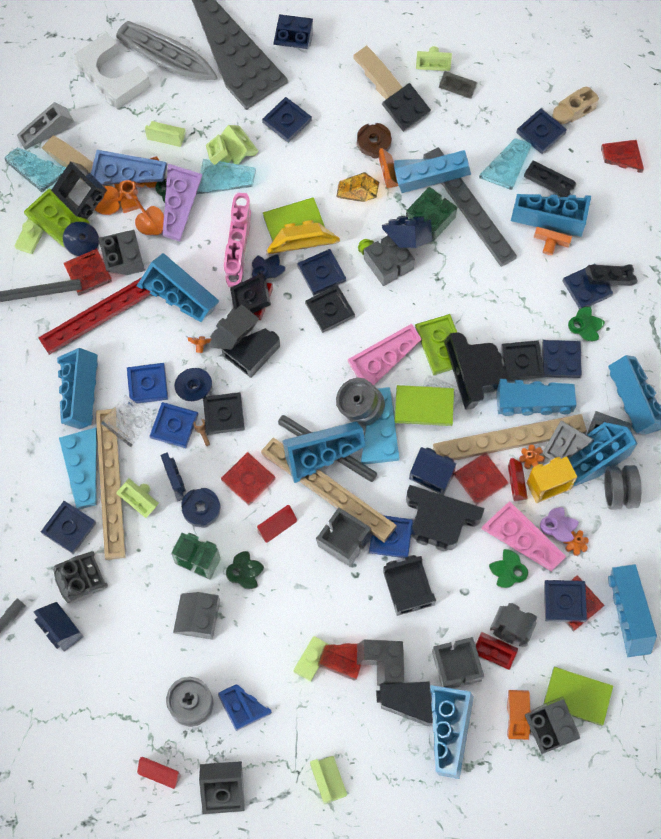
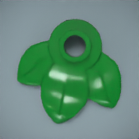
M583 307L578 310L575 317L569 320L568 328L572 333L579 334L586 341L599 340L597 331L603 327L605 321L591 316V307ZM574 324H578L580 328L575 327Z
M504 549L503 560L489 564L491 572L499 577L496 585L501 588L512 587L515 583L524 582L528 577L527 567L521 563L519 555L512 550ZM518 570L522 575L516 576L514 572Z

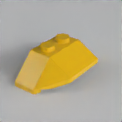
M313 220L302 222L303 225L295 226V223L284 225L285 228L280 230L266 250V255L336 244L340 242V238L320 223H313Z

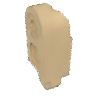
M582 87L560 101L558 106L554 108L552 117L560 124H566L569 121L574 122L594 111L599 97L590 87Z

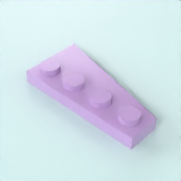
M168 164L163 222L164 237L181 241L202 180V174Z

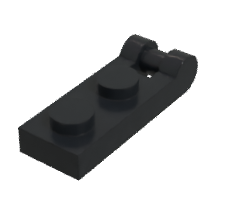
M532 160L524 173L525 178L559 194L560 197L571 195L570 191L574 190L577 185L574 180Z
M631 264L625 266L588 265L585 268L589 284L632 286L638 282L637 277L633 274L634 268Z

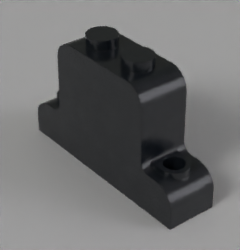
M459 332L450 333L444 341L465 410L473 409L480 401H483L484 393L497 391L500 379H507V371L503 367L501 353L493 343L470 345L466 337Z
M409 485L407 490V505L417 509L411 534L416 542L421 545L430 544L440 551L453 550L457 546L463 525L475 527L481 522L485 508L413 485Z

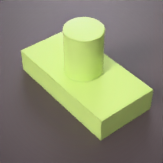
M436 46L430 47L429 52L417 51L416 69L450 71L452 53L439 52V48Z
M219 134L206 144L209 159L214 165L219 161L224 165L231 161L232 157L228 154L224 139Z
M28 218L22 225V231L14 245L15 248L33 254L44 230Z
M130 478L116 492L117 495L145 518L159 504L149 495L151 491L149 485L143 483L138 486Z
M313 636L293 672L311 682L329 652L331 645Z

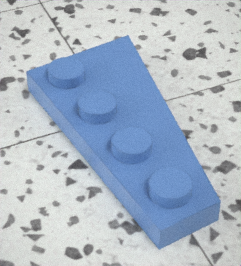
M96 150L91 174L102 185L120 184V182L125 180L135 181V183L164 181L167 162Z

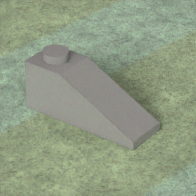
M53 102L20 131L17 137L23 148L28 149L51 138L53 135L61 133L74 120L66 107Z

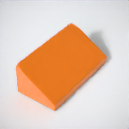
M380 148L379 162L386 187H397L398 182L392 155L383 148Z

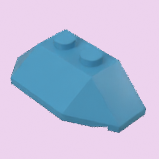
M604 422L587 434L594 441L569 458L577 475L573 486L600 477L605 473L606 467L616 466L630 457L638 443L628 427Z

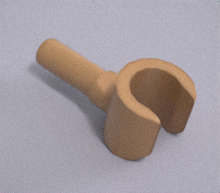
M201 419V426H196L194 421L196 432L201 434L205 445L209 446L210 442L205 432L206 425L204 419Z

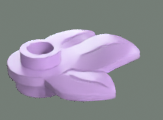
M563 507L554 508L549 512L548 516L541 520L540 529L547 535H553L559 541L570 542L574 539L571 532L577 528L579 521L564 516Z

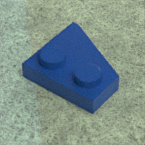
M237 684L218 693V697L235 731L272 713L271 709L264 707L255 697L247 694Z

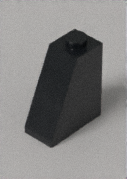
M264 328L244 337L233 349H222V355L243 373L252 378L280 348V337L274 331L270 332Z
M430 681L380 684V690H376V702L381 703V709L427 727L432 726Z

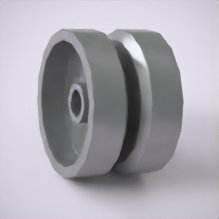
M356 377L349 379L342 384L336 396V406L340 413L351 422L357 421L360 426L373 424L383 414L385 407L384 397L365 378Z
M626 465L622 471L618 466L606 467L604 490L607 506L610 510L621 509L623 505L628 509L639 508L642 492L637 466Z
M191 676L180 678L171 685L166 696V705L171 716L181 725L188 727L198 726L205 722L212 713L214 706L213 696L207 684L199 678ZM192 699V704L188 705L187 701Z

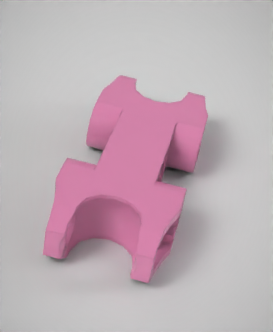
M238 192L232 202L231 224L224 258V271L228 287H233L243 280L247 237L251 222L250 198L247 193ZM239 198L246 199L247 203L245 206H238L236 203ZM238 275L239 280L236 282L229 281V276Z

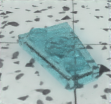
M514 138L480 173L479 178L513 190L532 144Z
M18 147L4 157L8 165L41 193L57 182L66 169L64 166L54 165L52 161L37 158V155Z
M203 159L200 170L202 180L197 194L253 187L256 168L220 161L214 165L209 159Z

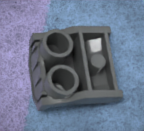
M94 551L74 556L54 566L55 581L62 598L67 603L108 587L95 561Z

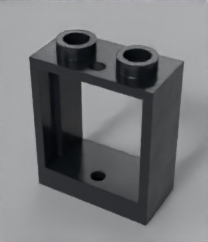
M70 161L51 191L75 216L88 219L103 199L107 189L83 165ZM81 177L91 189L78 206L68 195Z

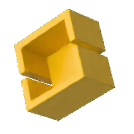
M567 456L562 459L556 457L547 465L539 464L533 467L526 484L537 504L571 490L577 475Z

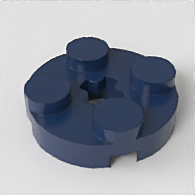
M208 488L190 490L181 502L184 519L193 526L206 528L219 517L221 509L219 499ZM204 503L205 510L197 511L196 505Z

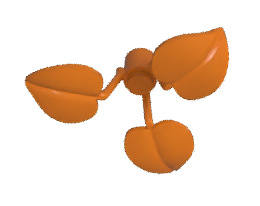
M157 156L150 158L159 161ZM125 180L122 182L119 192L112 186H104L107 192L94 209L96 212L103 215L116 213L120 208L118 201H121L124 195L127 199H134L143 212L138 214L135 219V226L139 232L145 235H159L163 232V212L156 206H150L145 211L136 197L138 195L136 187L143 188L146 186L148 188H155L157 182L135 183V181Z

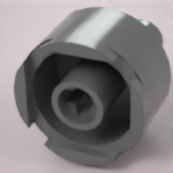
M508 603V606H499L490 631L494 630L493 634L496 637L510 644L516 641L520 642L519 646L521 647L528 646L537 624V616L519 610L520 607L513 603Z

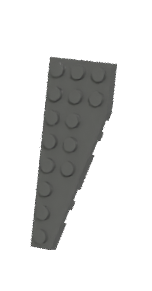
M192 0L213 57L223 78L224 85L246 110L288 83L287 77L216 0Z

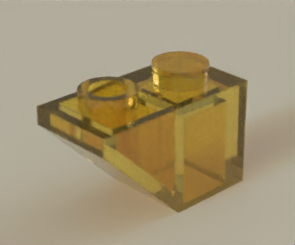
M366 172L339 181L336 197L360 202L377 198L379 181Z

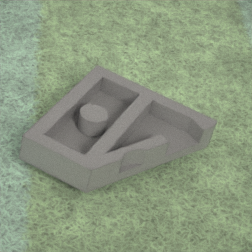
M560 421L542 455L551 460L556 457L562 459L567 456L570 458L591 444L594 439L566 422Z

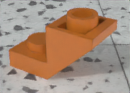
M508 690V739L529 740L530 726L525 714L530 712V692L527 690Z

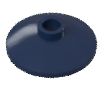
M74 222L64 230L63 244L72 255L87 257L98 248L99 235L92 225L86 222ZM79 235H84L85 239H80Z
M189 368L177 376L174 388L176 394L181 399L191 402L198 401L209 394L212 388V379L209 373L201 368Z

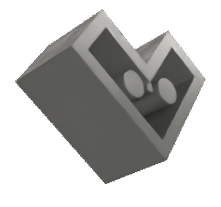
M364 639L357 644V665H377V686H380V684L404 683L403 641Z

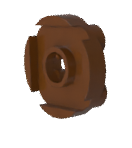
M375 123V125L365 124L357 133V147L363 154L374 159L379 158L380 148L388 152L391 147V132L381 123ZM370 138H378L377 142H371Z

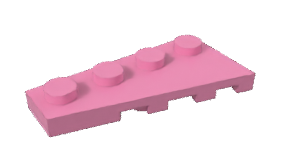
M410 324L354 355L347 361L357 377L365 378L375 385L421 341V337L413 324Z
M510 501L481 528L551 572L566 558V555Z

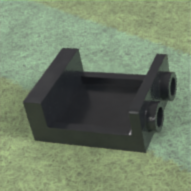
M411 555L400 562L393 560L386 563V566L383 567V574L396 616L435 606L436 598L431 591L423 567L422 556L416 557V555Z

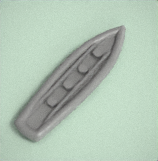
M126 21L122 24L116 33L117 39L171 72L193 79L217 80L214 70L203 57L188 46L168 36L131 21Z

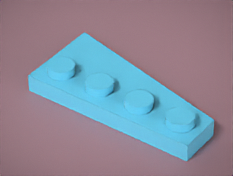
M390 387L377 388L384 397L385 407L380 418L373 424L366 426L364 437L366 446L363 447L361 459L363 464L399 461Z
M95 427L59 437L75 505L78 510L97 505V428Z

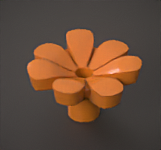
M199 336V339L187 337L191 344L196 345V353H203L204 345L212 340V338L205 339V336Z
M529 445L528 450L523 448L521 450L523 455L519 457V461L521 463L525 462L524 467L526 469H530L531 465L533 467L539 465L538 462H544L545 457L540 455L543 452L542 448L538 447L535 449V445Z
M581 530L577 531V533L572 531L574 539L563 543L568 544L565 547L567 552L573 550V554L578 556L580 550L583 552L587 551L588 547L586 544H588L589 539L588 537H583V531Z

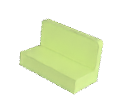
M151 121L150 126H145L147 140L181 147L186 134L185 128Z
M228 125L220 135L224 139L227 152L232 157L231 160L235 165H239L245 156H255L258 153V149L238 125Z
M334 756L319 761L318 759L310 761V766L324 805L347 796Z

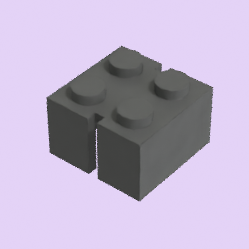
M388 235L381 239V243L377 241L364 248V260L382 286L396 280L397 274L401 277L414 270L415 258L407 248L398 247Z
M338 507L328 521L329 526H324L316 537L318 547L351 567L359 556L360 549L363 550L372 538V529Z
M473 637L455 641L453 645L454 650H451V642L433 646L432 654L441 687L456 688L460 687L462 682L465 686L483 680L484 674Z

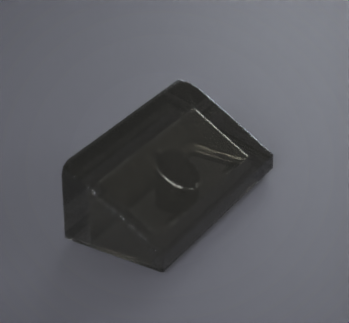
M444 71L439 88L472 99L478 82Z

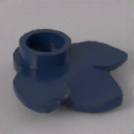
M278 254L265 260L257 255L252 261V277L263 273L266 280L268 278H276L286 269L285 266L280 265Z

